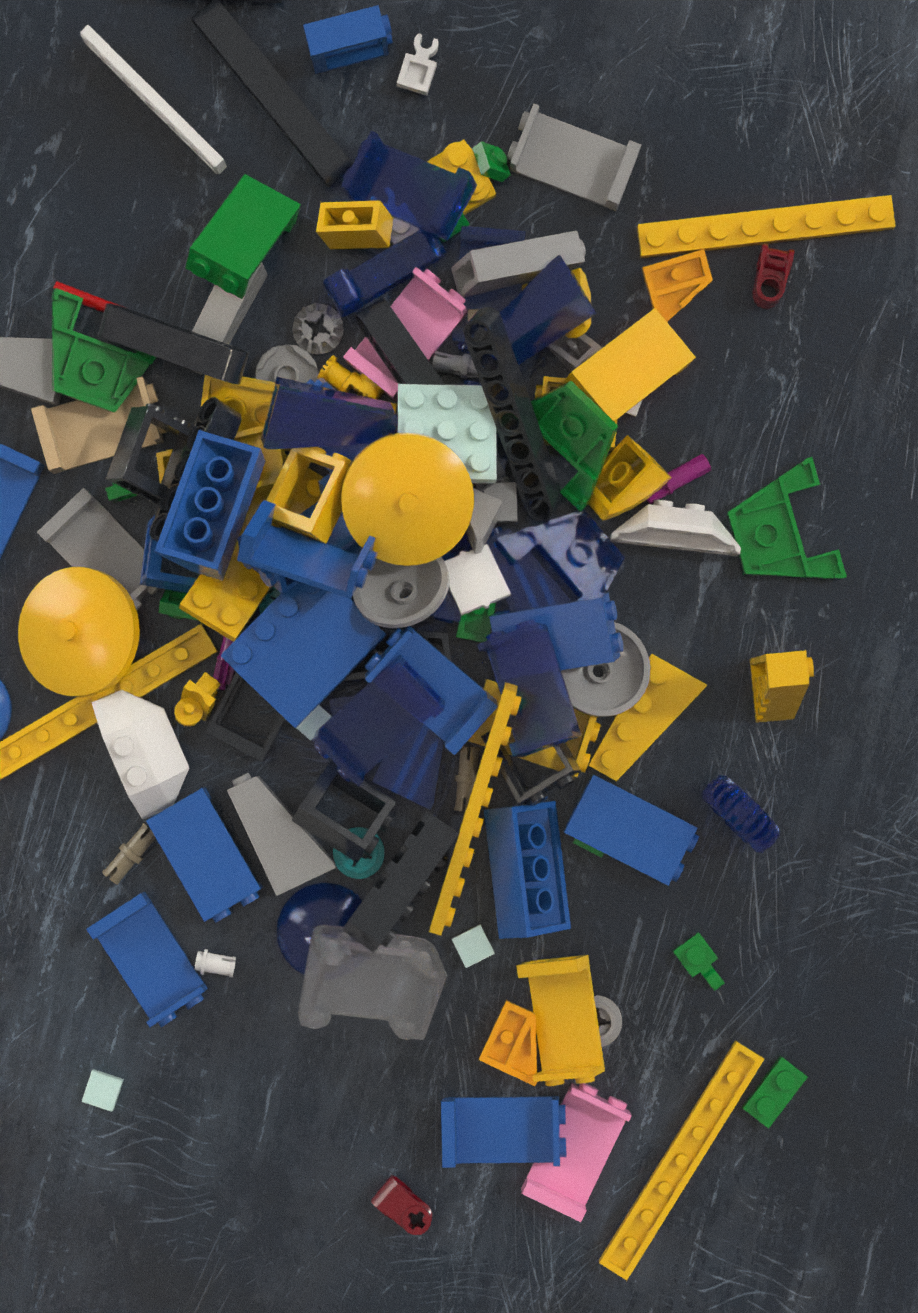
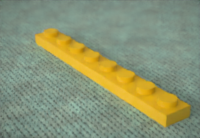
M892 195L644 223L638 224L637 231L641 258L691 253L702 249L709 251L761 245L763 243L770 244L891 230L895 228Z
M202 624L196 626L133 663L124 676L109 689L95 695L77 696L1 741L0 780L97 724L92 706L93 701L119 690H124L141 698L218 653Z
M505 682L431 921L430 933L441 936L444 926L451 927L456 910L450 907L453 896L460 898L465 882L464 878H460L463 866L468 868L470 866L474 849L469 848L472 836L479 837L484 820L478 817L481 806L488 808L493 789L488 787L491 776H498L503 758L497 757L500 745L507 747L512 728L506 725L510 714L517 715L522 697L516 696L517 685Z
M735 1040L600 1257L599 1263L623 1279L628 1280L764 1061L763 1057Z

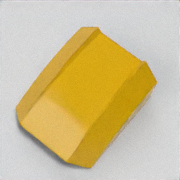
M627 435L606 457L589 505L603 521L616 517L647 500L672 477L650 454Z

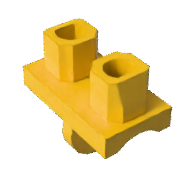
M206 672L196 684L189 680L183 687L181 699L174 709L176 720L184 726L196 725L201 719L206 721L211 715L220 683Z

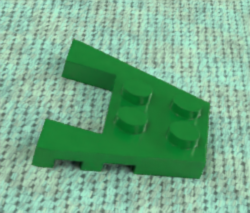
M54 288L52 291V391L115 413L138 383L136 378L141 377L157 357L135 350L133 353L73 331L83 298Z
M569 381L533 399L531 404L543 438L578 470L577 474L566 484L560 493L581 512L589 504L618 425L572 381Z
M813 457L805 459L727 512L733 538L741 547L739 559L744 575L843 579L847 577L839 549L806 558L788 494L820 485Z

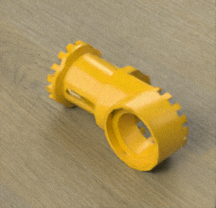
M334 355L327 360L326 364L328 366H323L325 370L322 368L317 376V379L323 378L338 389L340 394L346 395L352 388L355 392H358L357 394H361L362 398L366 396L367 399L378 400L384 393L382 388L363 373L360 375L356 371L350 372L337 362L338 358Z

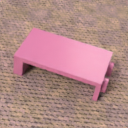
M415 267L412 271L414 278L390 307L429 361L468 311L466 306L463 305L466 300L453 289L447 292L438 285L441 280L428 269L422 272ZM365 337L355 350L351 347L343 358L360 374L363 373L382 388L384 393L396 402L398 399V382Z
M571 1083L561 1105H566V1125H560V1138L566 1137L567 1157H560V1166H553V1163H533L521 1190L523 1195L581 1222L587 1211L585 1205L625 1121H630L632 1115L626 1109L628 1104L613 1096L606 1100L596 1095L598 1090L586 1083L579 1084V1086Z

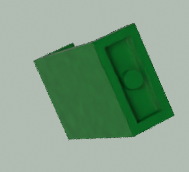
M244 174L190 247L185 269L217 285L225 292L243 299L249 279L283 231L285 230L290 233L295 226L301 204Z

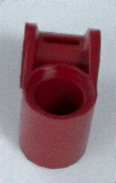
M766 243L762 244L752 291L753 301L758 307L763 309L773 308L782 298L792 267L794 250L789 249L786 252L769 248ZM761 286H772L776 291V296L772 298L764 296L761 292Z
M394 1175L387 1179L371 1199L372 1204L380 1212L394 1220L411 1235L424 1234L431 1225V1208ZM419 1211L424 1214L422 1219L424 1223L418 1221L416 1224H413L411 1222V1212L415 1215Z

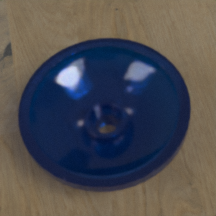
M335 883L311 884L297 891L283 906L277 922V941L286 961L301 974L321 980L339 978L356 969L365 959L369 949L346 934L342 929L363 900L349 888ZM320 927L329 929L330 935L328 938L322 939L318 936V929Z

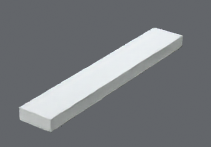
M89 25L80 32L84 43L216 174H220L227 167L224 159Z

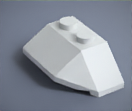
M654 500L653 505H646L610 535V542L738 556L741 550L739 544L715 514L711 511H704V505L686 504L685 508L673 507V502L665 500Z
M119 690L93 701L92 706L102 738L127 795L142 820L174 805L189 770V765L165 709L124 690Z

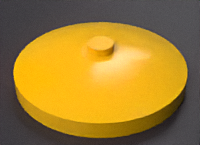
M397 433L374 441L356 456L349 466L343 481L341 505L346 526L352 537L362 548L369 536L375 537L373 551L378 552L377 559L390 564L411 566L424 564L443 556L461 540L472 518L474 491L465 465L447 445L423 434Z
M69 567L53 572L34 587L27 597L20 614L18 642L25 665L40 684L53 692L66 696H90L112 687L124 676L131 666L139 643V619L131 596L115 578L96 569Z

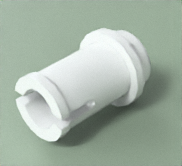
M205 949L204 952L198 951L194 970L200 971L201 975H204V972L233 978L236 957L208 953V949Z

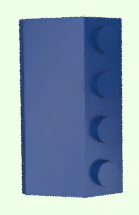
M199 430L155 548V553L192 572L223 581L266 462L261 448Z
M556 801L541 802L535 806L522 804L485 809L484 817L499 939L528 938L571 929Z

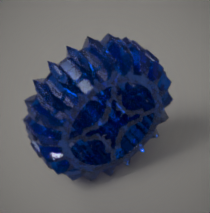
M719 775L702 792L704 802L754 851L763 853L781 835L780 829L769 815L727 776Z

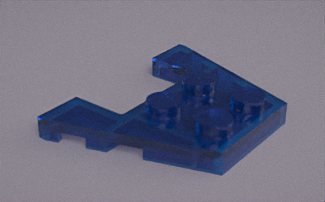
M584 509L581 512L576 511L535 527L530 526L521 529L519 532L511 535L500 536L493 543L511 565H514L536 547L578 596L579 599L577 601L597 598L604 594L625 559Z

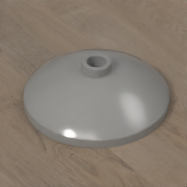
M442 557L424 564L411 566L390 564L376 558L372 571L368 570L363 588H356L353 594L354 602L362 616L375 625L386 628L411 626L429 617L442 604L449 589V572Z
M614 622L616 633L620 632L623 640V652H620L621 656L615 662L554 671L555 682L564 699L578 711L590 716L610 717L627 711L640 700L649 683L650 660L645 646L635 633ZM594 667H600L603 670L602 677H596L593 674Z

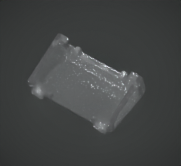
M331 925L316 926L310 939L298 1010L301 1026H307L312 1029L325 1027L330 1022L331 1014L385 1020L389 1022L391 1029L399 1038L424 1040L447 978L435 946L423 938L396 934L386 948L380 945L373 953L342 931L344 927Z

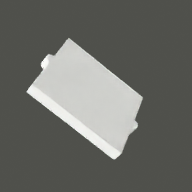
M487 544L484 545L481 553L474 554L473 550L469 552L461 551L459 556L444 561L449 572V591L461 616L481 607L487 609L489 604L511 595Z

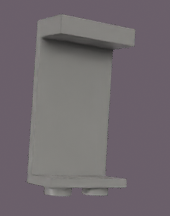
M533 104L530 113L524 111L518 130L523 131L519 142H512L507 155V159L511 160L510 171L617 211L640 152L641 144L629 140L627 146L541 114L539 113V105Z
M85 488L77 493L37 531L45 542L50 543L72 567L96 569L115 578L131 596L136 610L141 607L142 603L140 600L148 592L153 595L160 589L140 585L144 549Z

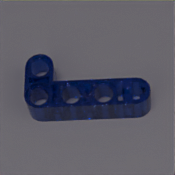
M429 225L351 271L348 268H343L333 273L323 281L324 290L339 315L345 317L414 277L412 271L415 267L424 271L439 262L448 253L432 226Z

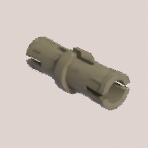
M462 746L460 749L458 775H455L454 781H457L455 811L464 810L465 798L466 811L477 775L480 748L471 747L470 760H468L469 747Z
M143 822L127 844L123 843L119 847L121 850L119 854L102 871L106 877H111L109 880L118 885L132 866L142 861V854L156 839L147 823Z

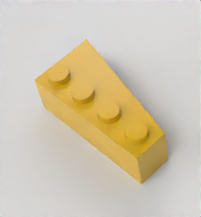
M805 650L765 654L751 658L750 669L756 723L794 719L808 689L809 677H814L812 657H807Z

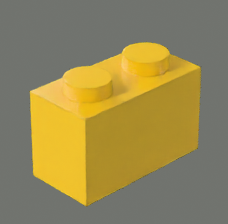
M381 201L320 203L316 233L329 249L389 248L394 218Z

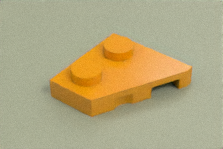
M704 249L641 268L652 308H656L667 323L713 280Z
M506 1000L479 1056V1060L536 1086L537 1082H533L532 1076L537 1073L536 1015Z

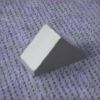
M563 333L550 335L543 342L570 372L602 349L599 344L585 334L577 338H568Z
M473 488L474 508L466 535L474 554L481 553L500 517L503 501Z

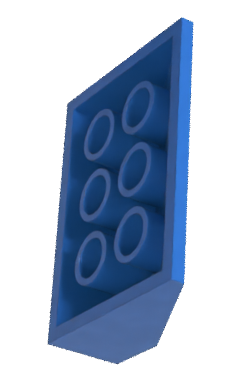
M300 582L285 594L281 593L220 656L294 728H297L387 634L377 625L365 619L351 599Z

